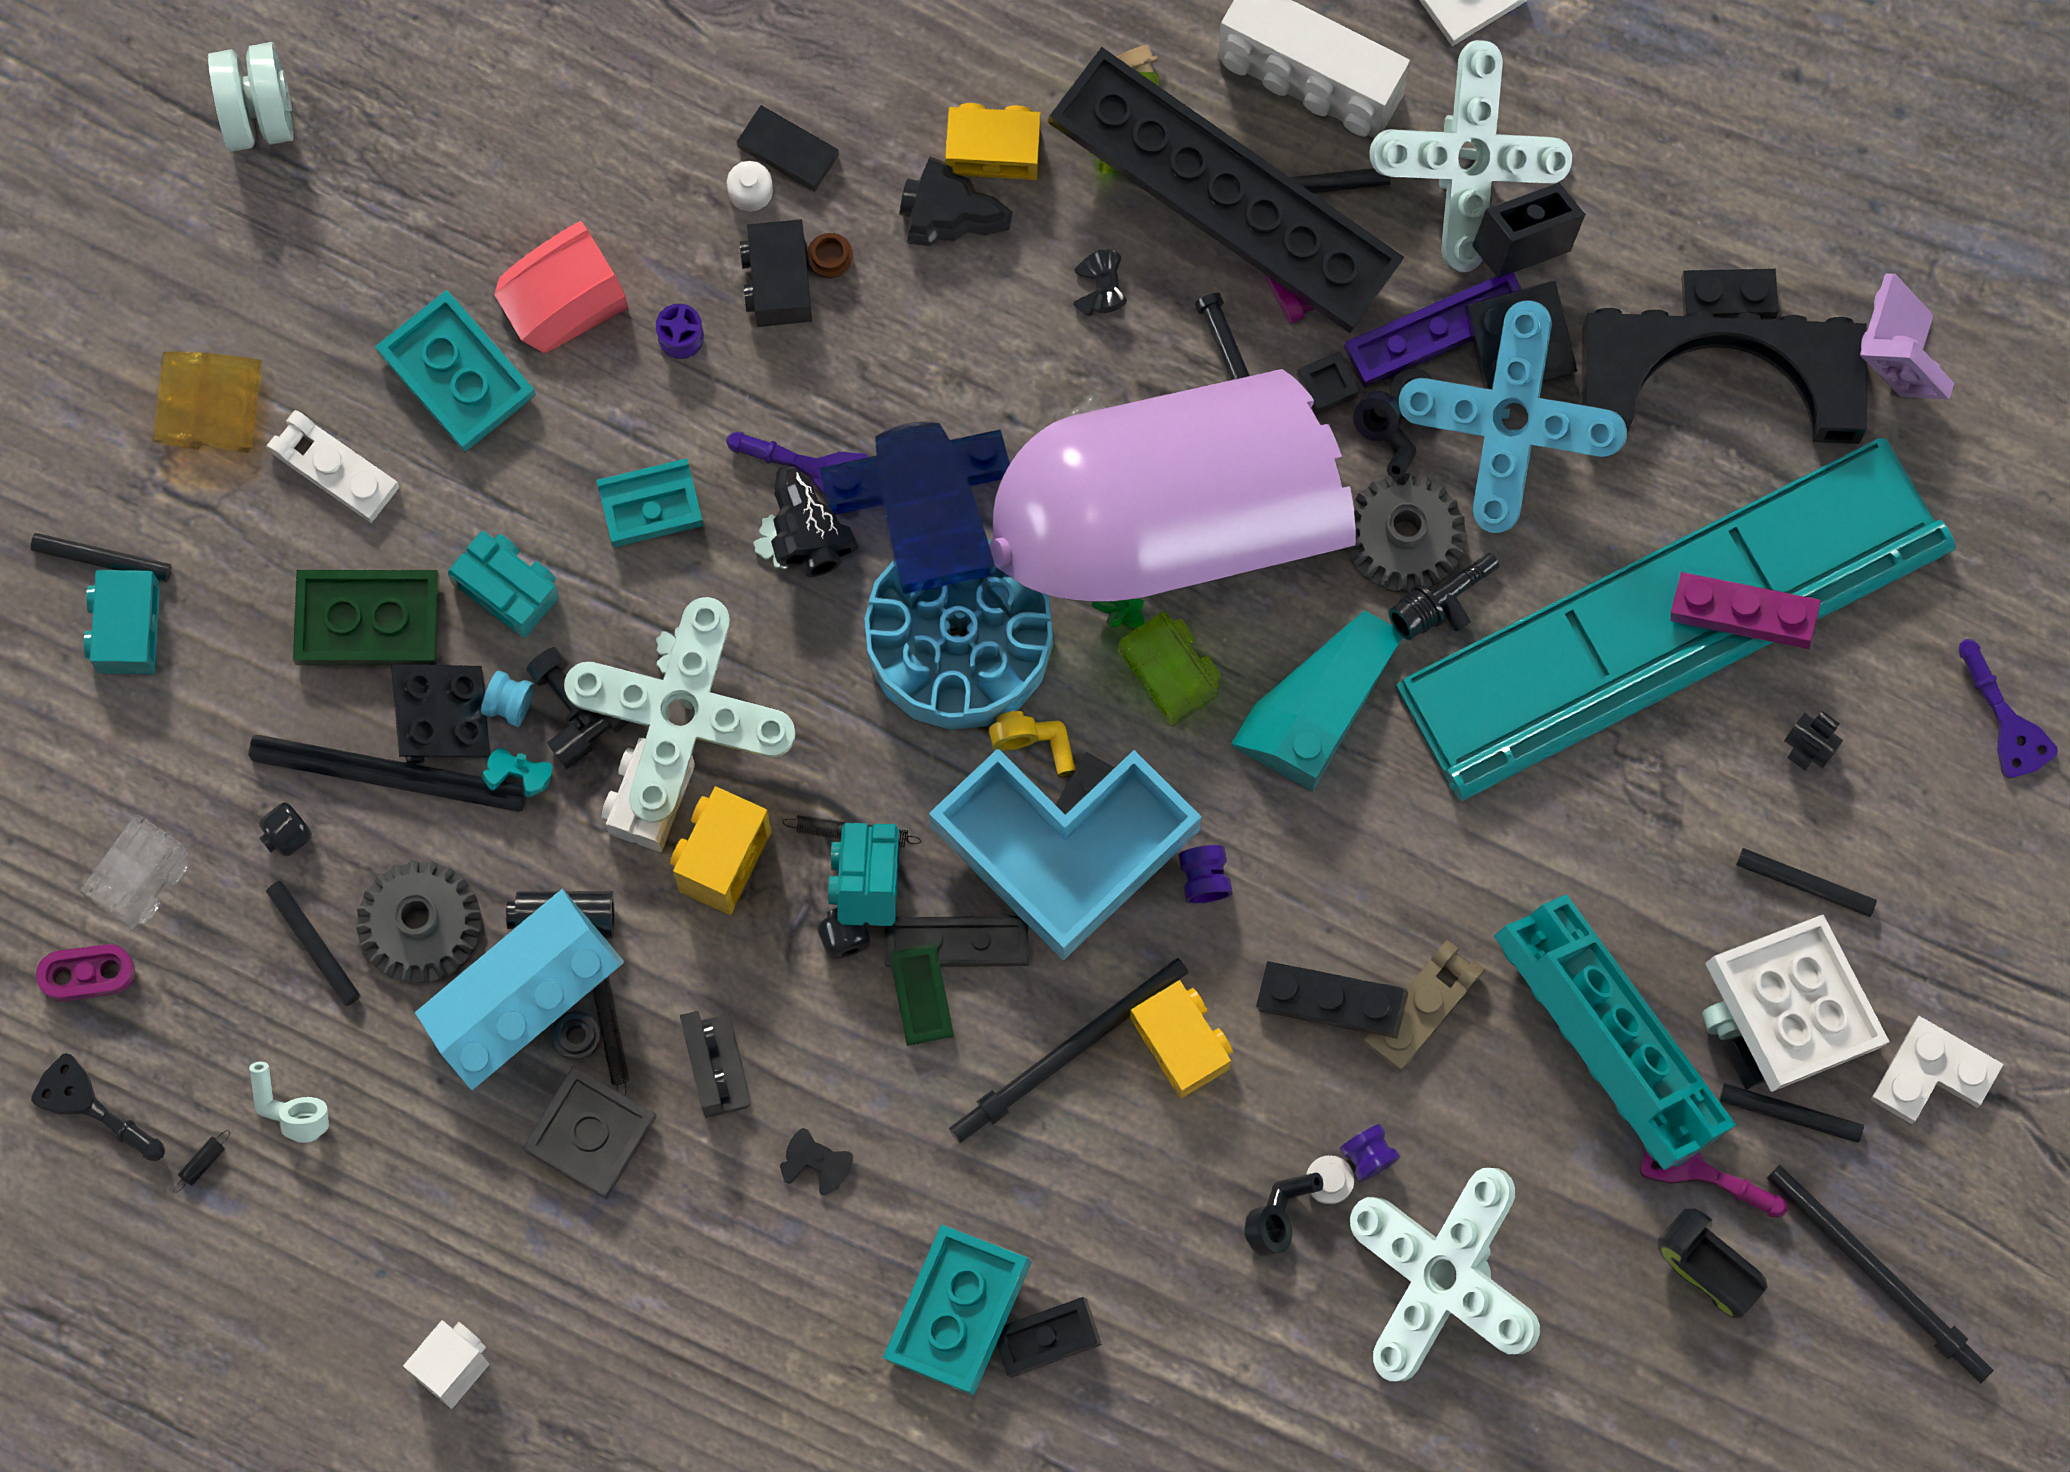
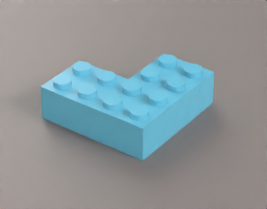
M999 749L994 751L929 813L930 828L1063 961L1200 831L1202 818L1135 750L1066 815Z

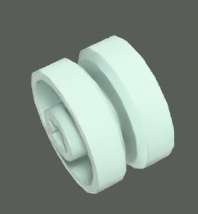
M274 42L249 46L246 53L248 76H245L239 55L234 50L230 49L208 54L209 73L216 111L228 152L253 148L256 141L255 118L258 120L263 139L269 145L294 140L289 88Z

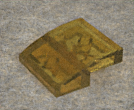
M163 352L152 442L199 450L204 445L248 453L252 449L262 360L213 353Z

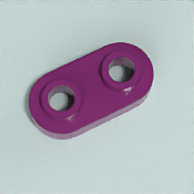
M113 944L54 951L40 961L36 970L38 986L49 998L56 1001H71L118 994L130 986L135 976V965L132 958L123 948ZM108 965H118L119 972L116 977L112 979L104 978L103 972ZM62 971H70V981L65 985H57V975Z

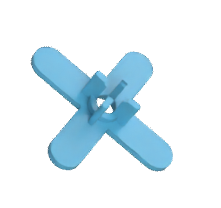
M1535 301L1518 302L1505 315L1493 389L1418 378L1408 382L1402 388L1399 395L1400 411L1411 423L1485 436L1473 503V516L1482 529L1491 533L1505 532L1511 529L1519 519L1532 445L1605 457L1617 453L1623 447L1627 438L1626 424L1621 416L1614 411L1540 398L1552 321L1548 310ZM1511 403L1521 404L1528 413V421L1520 430H1509L1502 422V419H1509L1510 409L1505 407Z

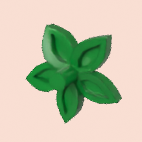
M1135 598L1118 601H1092L1091 606L1093 608L1108 613L1106 623L1110 628L1119 627L1122 622L1129 628H1143L1145 620L1141 610L1145 600Z

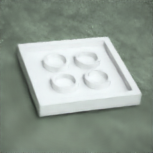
M1824 915L1715 955L1705 963L1771 1092L1878 1050L1890 1042Z

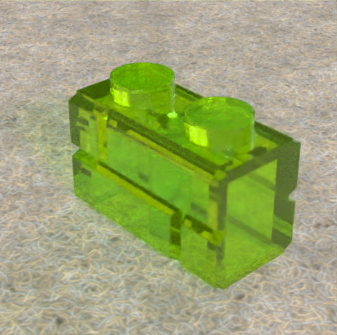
M1163 611L1147 621L1142 627H1138L1119 641L1118 652L1169 724L1175 726L1218 696L1219 685L1217 681L1221 679V675L1207 655L1199 658L1190 644L1194 642V637L1181 618L1173 621L1168 613Z

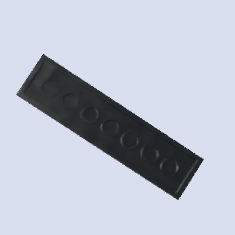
M1103 47L1100 48L1049 115L1047 123L1349 333L1358 324L1404 259V256Z

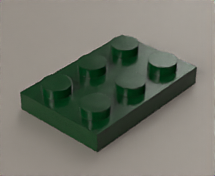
M296 570L293 662L295 665H437L440 578L438 570Z

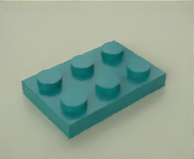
M445 290L375 346L380 357L464 453L536 396L535 389L448 290Z
M941 1224L882 1358L888 1363L974 1397L1032 1262L1028 1257Z

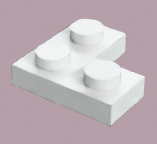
M1918 1016L1870 1100L1910 1124L1916 1121L1935 1085L1978 1108L1982 1104L2003 1064Z

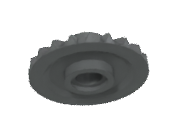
M1407 473L1398 479L1388 475L1377 482L1372 481L1365 490L1358 493L1353 502L1356 545L1346 549L1351 561L1364 577L1388 590L1411 592V589L1416 585H1422L1425 588L1436 585L1454 570L1460 561L1465 546V517L1458 507L1457 500L1447 493L1444 486L1436 485L1428 477L1419 478ZM1401 521H1407L1416 526L1418 533L1411 537H1405L1396 532L1394 526Z
M412 860L400 866L393 865L389 871L383 875H378L370 888L364 891L363 900L357 908L356 929L364 953L370 962L382 973L402 982L427 983L450 975L470 957L476 947L481 931V910L470 885L450 867L439 865L433 861L417 862ZM423 909L429 912V919L424 926L415 929L406 926L405 921L412 911Z

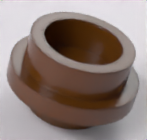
M825 233L817 236L810 243L807 250V261L811 270L818 276L828 279L837 278L845 274L851 267L853 250L848 240L836 233Z

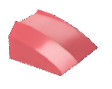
M581 221L550 238L510 267L499 277L494 294L519 338L542 353H547L628 309L626 296L616 275L611 270L589 230Z

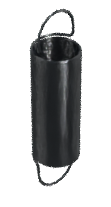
M212 1136L177 1174L185 1182L184 1186L186 1182L191 1186L194 1185L225 1150L222 1146L223 1143L220 1144L216 1140L217 1138Z

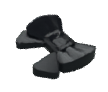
M1101 249L1095 251L1075 268L1077 275L1096 280L1097 290L1075 300L1073 303L1086 316H1091L1094 311L1097 313H1110L1122 308L1127 303L1126 297L1119 290V280L1116 271L1121 261V255L1116 250Z
M802 1128L790 1140L786 1151L787 1161L780 1164V1169L785 1182L790 1184L807 1165L820 1171L819 1192L824 1196L839 1189L840 1184L846 1179L853 1165V1154L849 1151L833 1152L830 1148L816 1143L810 1131Z

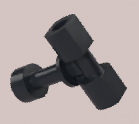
M552 647L535 657L527 666L526 671L538 686L548 683L570 711L565 719L569 726L547 742L552 752L567 770L593 750L589 743L609 728H612L616 733L630 721L587 711L573 705L569 701L564 688L566 675L563 671L567 667L568 662L556 647Z

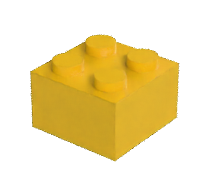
M715 786L710 797L702 796L696 805L691 818V822L696 825L688 840L680 839L672 854L670 864L675 866L673 875L675 876L679 893L731 916L772 830L767 809Z

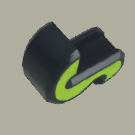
M1695 1208L1683 1209L1658 1238L1660 1254L1680 1276L1709 1295L1713 1300V1304L1732 1318H1742L1767 1290L1766 1278L1758 1269L1710 1231L1713 1219Z

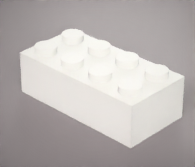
M1234 0L1220 26L1217 58L1222 60L1223 65L1227 69L1238 75H1246L1247 73L1261 80L1268 90L1277 95L1285 96L1289 94L1302 101L1303 105L1314 114L1319 116H1326L1328 114L1342 121L1350 132L1358 136L1366 137L1369 135L1375 138L1379 133L1383 132L1404 95L1410 65L1409 59L1292 0Z

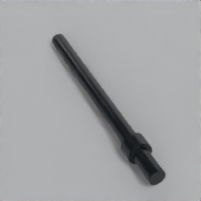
M1176 958L995 1093L991 1090L977 1100L978 1106L948 1128L958 1143H961L988 1122L994 1125L1009 1113L1008 1107L1128 1019L1131 1009L1187 975L1189 971L1179 958Z
M1781 1165L1767 1177L1789 1201L1937 1342L1934 1347L1948 1360L1953 1357L1980 1384L1994 1371L1966 1344L1968 1338L1955 1325L1950 1328Z

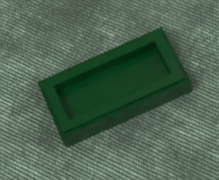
M936 942L889 951L907 1046L954 1037Z

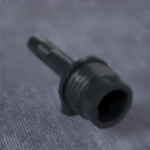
M1487 553L1432 592L1422 585L1414 586L1411 589V593L1401 598L1399 603L1389 610V618L1393 627L1403 638L1411 640L1419 634H1424L1433 626H1440L1444 622V614L1455 631L1467 626L1471 620L1456 597L1478 581H1481L1482 578L1499 568L1497 558L1492 553Z

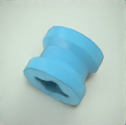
M500 670L496 671L487 687L481 713L488 717L502 716L506 718L508 724L519 727L530 707L534 694V683L527 680L516 682L509 678L508 673Z

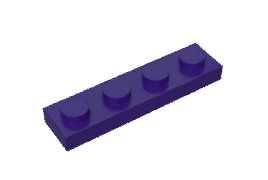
M1514 273L1501 278H1491L1345 342L1344 349L1365 388L1402 370L1409 369L1471 342L1472 337L1464 305L1522 288Z

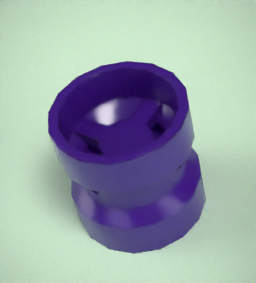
M1199 846L1178 854L1180 869L1186 873L1188 880L1184 885L1186 902L1193 904L1222 900L1232 895L1230 878L1224 875L1223 867L1227 863L1224 846Z

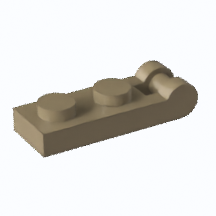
M1448 939L1406 988L1408 998L1398 1039L1369 1033L1363 1041V1044L1399 1073H1401L1485 971L1475 961L1469 963L1457 953L1459 948ZM1444 968L1458 977V980L1451 988L1437 978Z

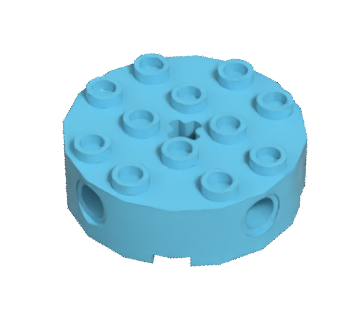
M954 535L930 537L899 553L874 583L864 617L869 667L885 696L914 720L948 730L985 727L996 722L997 716L1019 710L1043 681L1053 649L1049 596L1023 586L995 567L989 550L992 540L985 538L979 540L968 536L954 538ZM954 626L958 631H963L967 628V635L964 637L955 635L953 637L951 636L950 629Z

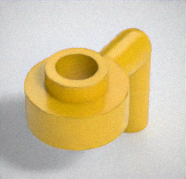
M1011 711L997 716L996 723L989 727L990 739L994 750H1017L1027 747L1036 741L1050 740L1058 777H1068L1076 771L1066 726L1063 722L1057 720L1035 722L1033 717L1024 716L1022 711Z

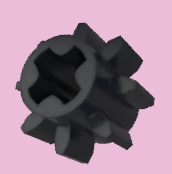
M1821 711L1815 719L1804 713L1784 740V742L1793 747L1787 758L1805 771L1812 762L1823 769L1843 742V739L1834 734L1840 723L1824 711Z

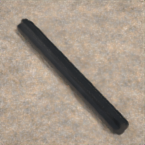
M258 734L253 735L248 750V756L253 762L511 811H522L527 798L522 784L503 781L495 790H490L480 776Z

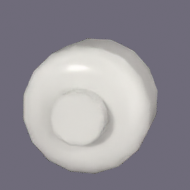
M745 161L734 166L729 172L726 184L729 199L734 206L740 210L752 212L765 207L771 200L773 194L772 179L765 166L758 162Z

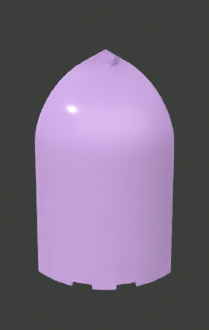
M1280 369L1077 414L1047 426L1022 447L1002 478L993 511V540L990 542L989 547L990 556L995 567L1023 586L1043 594L1083 601L1135 599L1355 546L1356 527L1350 486L1342 487L1335 460L1342 457L1329 424H1319L1310 408L1314 403L1312 396L1293 376Z

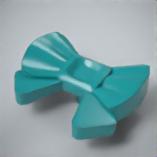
M498 748L489 756L487 768L483 772L482 779L490 790H495L509 775L520 778L523 781L525 796L532 797L549 787L553 766L549 762L532 763L526 760V755L523 753H519L517 757H514L506 749Z

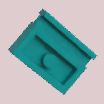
M687 458L596 480L613 548L704 526Z

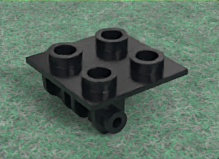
M391 665L399 757H405L406 763L421 764L425 762V757L490 756L487 716L481 713L485 696L482 666Z

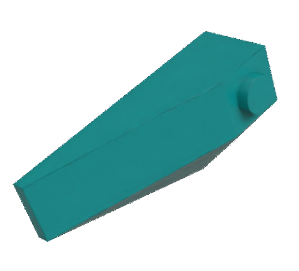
M1364 610L1254 704L1232 741L1231 747L1313 792L1403 637L1396 631L1393 625Z

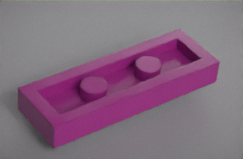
M1681 572L1670 612V621L1810 650L1821 600Z

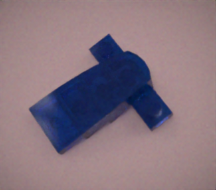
M926 421L905 423L889 428L875 436L876 456L819 468L827 506L832 508L835 515L879 505L883 506L886 531L902 595L996 575L989 542L970 486L1002 480L1010 462L1001 429L949 440L940 423Z

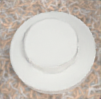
M1328 1155L1316 1159L1310 1165L1307 1174L1319 1173L1324 1183L1321 1191L1310 1193L1315 1200L1323 1204H1337L1350 1195L1354 1186V1174L1350 1165L1345 1160L1337 1156Z

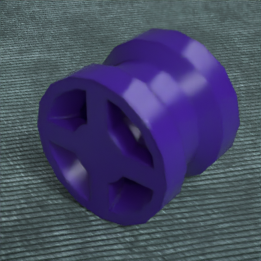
M672 304L665 307L659 313L656 320V333L662 351L675 359H686L694 356L701 349L704 342L702 321L698 312L686 304ZM686 332H689L690 335H686L685 337L681 338L682 335H684Z
M1381 1124L1366 1129L1340 1147L1343 1156L1351 1159L1356 1166L1354 1174L1359 1182L1377 1175L1400 1159L1397 1150L1390 1148L1384 1140L1386 1132Z

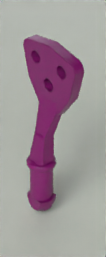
M1645 1150L1640 1168V1173L1644 1178L1669 1184L1699 1180L1717 1185L1735 1196L1737 1201L1742 1200L1768 1213L1767 1216L1779 1218L1787 1212V1203L1781 1196H1775L1751 1184L1748 1179L1742 1180L1720 1172L1705 1162L1700 1152L1678 1167L1674 1165L1663 1170L1660 1166V1169L1655 1170L1651 1167V1162L1656 1160Z

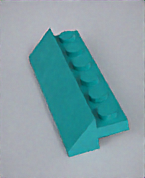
M1567 894L1542 904L1531 915L1505 925L1494 935V938L1502 947L1506 959L1518 969L1531 987V992L1535 999L1543 1004L1558 1024L1562 1036L1574 1046L1587 1064L1591 1076L1601 1083L1616 1104L1618 1113L1630 1123L1643 1141L1647 1153L1660 1164L1663 1170L1674 1165L1678 1167L1737 1126Z

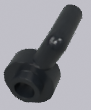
M1373 391L1363 396L1356 406L1353 414L1354 425L1365 438L1373 441L1386 440L1396 453L1387 466V472L1392 478L1398 479L1403 477L1414 459L1416 447L1399 427L1403 418L1399 401L1387 392ZM1374 407L1383 409L1388 416H1378L1374 412Z
M1315 1172L1277 1181L1272 1186L1267 1205L1255 1208L1249 1212L1245 1221V1237L1250 1247L1257 1254L1268 1256L1284 1252L1288 1249L1292 1240V1226L1285 1212L1289 1198L1321 1191L1324 1183L1319 1173Z

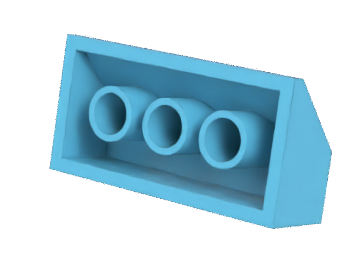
M562 888L419 1008L415 1014L440 1054L467 1086L473 1090L620 967L624 960Z

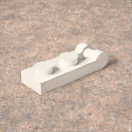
M294 410L286 420L287 428L280 437L274 435L266 445V448L282 462L372 523L399 489L398 482L319 428L304 414ZM303 437L313 443L304 455L294 449Z

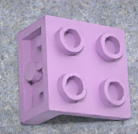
M1886 273L1881 289L1875 296L1874 311L1868 331L1865 332L1862 338L1860 356L1900 397L1949 400L1954 382L1940 368L1939 363L1932 360L1923 350L1933 314L1896 274Z

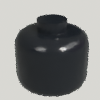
M280 803L260 819L259 826L264 835L259 839L270 853L277 849L283 856H290L312 838L310 828L289 803Z
M837 908L828 911V917L818 925V933L825 953L829 958L841 959L855 955L866 949L870 944V935L866 924L841 925L837 917Z

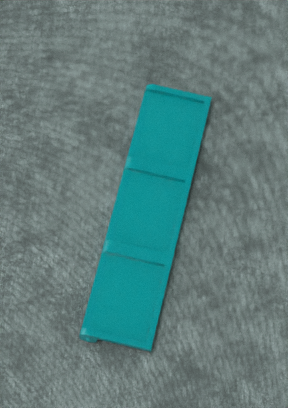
M1880 437L1407 676L1402 682L1396 684L1395 688L1446 777L1450 789L1453 790L1457 798L1462 802L1774 643L1670 621V612L1681 572L1821 600L1817 619L1819 620L1955 551V541L1946 524L1940 519L1936 521L1933 519L1886 437Z

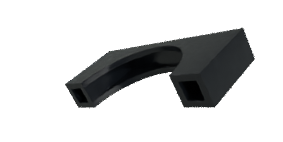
M1600 308L1594 313H1587L1582 328L1581 405L1616 412L1624 420L1628 435L1633 421L1636 397L1645 382L1656 370L1673 358L1687 352L1704 348H1730L1750 353L1767 361L1787 377L1806 406L1812 427L1813 442L1859 444L1867 430V362L1860 356L1862 350L1861 342L1863 335L1867 331V323H1854L1853 319L1848 317H1833L1827 319L1826 322L1807 321L1806 317L1800 315H1787L1779 320L1761 319V316L1753 313L1737 314L1733 318H1717L1713 313L1705 311L1692 312L1687 316H1668V312L1663 310H1646L1640 315L1622 314V311L1616 308Z

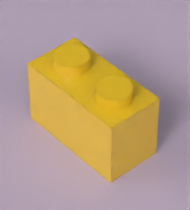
M964 103L959 107H949L945 155L946 165L952 167L953 173L961 176L1037 180L1041 112H1035L1028 107L1019 105L1008 106L1005 110L986 109L985 106L977 103Z
M1179 980L1131 1009L1130 1020L1177 1095L1182 1099L1228 1071L1231 1064L1228 1055L1233 1053V1049L1220 1028L1212 1031L1204 1019L1203 1015L1208 1011L1194 988L1187 991Z

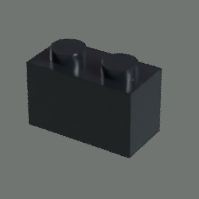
M1556 183L1486 209L1472 247L1496 277L1501 278L1571 252L1586 214L1560 183Z
M802 219L747 224L748 240L740 241L742 269L751 268L752 284H744L746 312L755 311L757 327L812 322Z

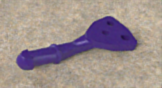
M740 431L732 432L726 438V444L732 452L737 454L740 452L760 458L768 464L773 462L790 467L795 466L800 472L810 477L824 497L846 510H851L855 507L866 487L869 465L860 467L859 470L841 471L836 479H832L829 474L820 476L819 470L869 460V457L864 453L837 452L813 458L796 454L777 445L775 441H764L745 435L744 432ZM844 490L851 491V495L849 497H844L842 495V492Z
M1972 639L1963 640L1959 645L1960 658H1963L1976 683L1974 685L1975 688L1979 689L1993 709L2000 726L1997 752L2003 775L2011 779L2037 771L2057 755V746L2039 726L2015 714L2004 701L1996 682L1997 677L1992 675L1980 651L1981 647ZM2018 736L2023 738L2024 743L2022 746L2017 744L2016 739ZM2038 746H2042L2044 748L2043 755H2040L2038 753ZM2013 759L2019 761L2018 768L2012 766Z

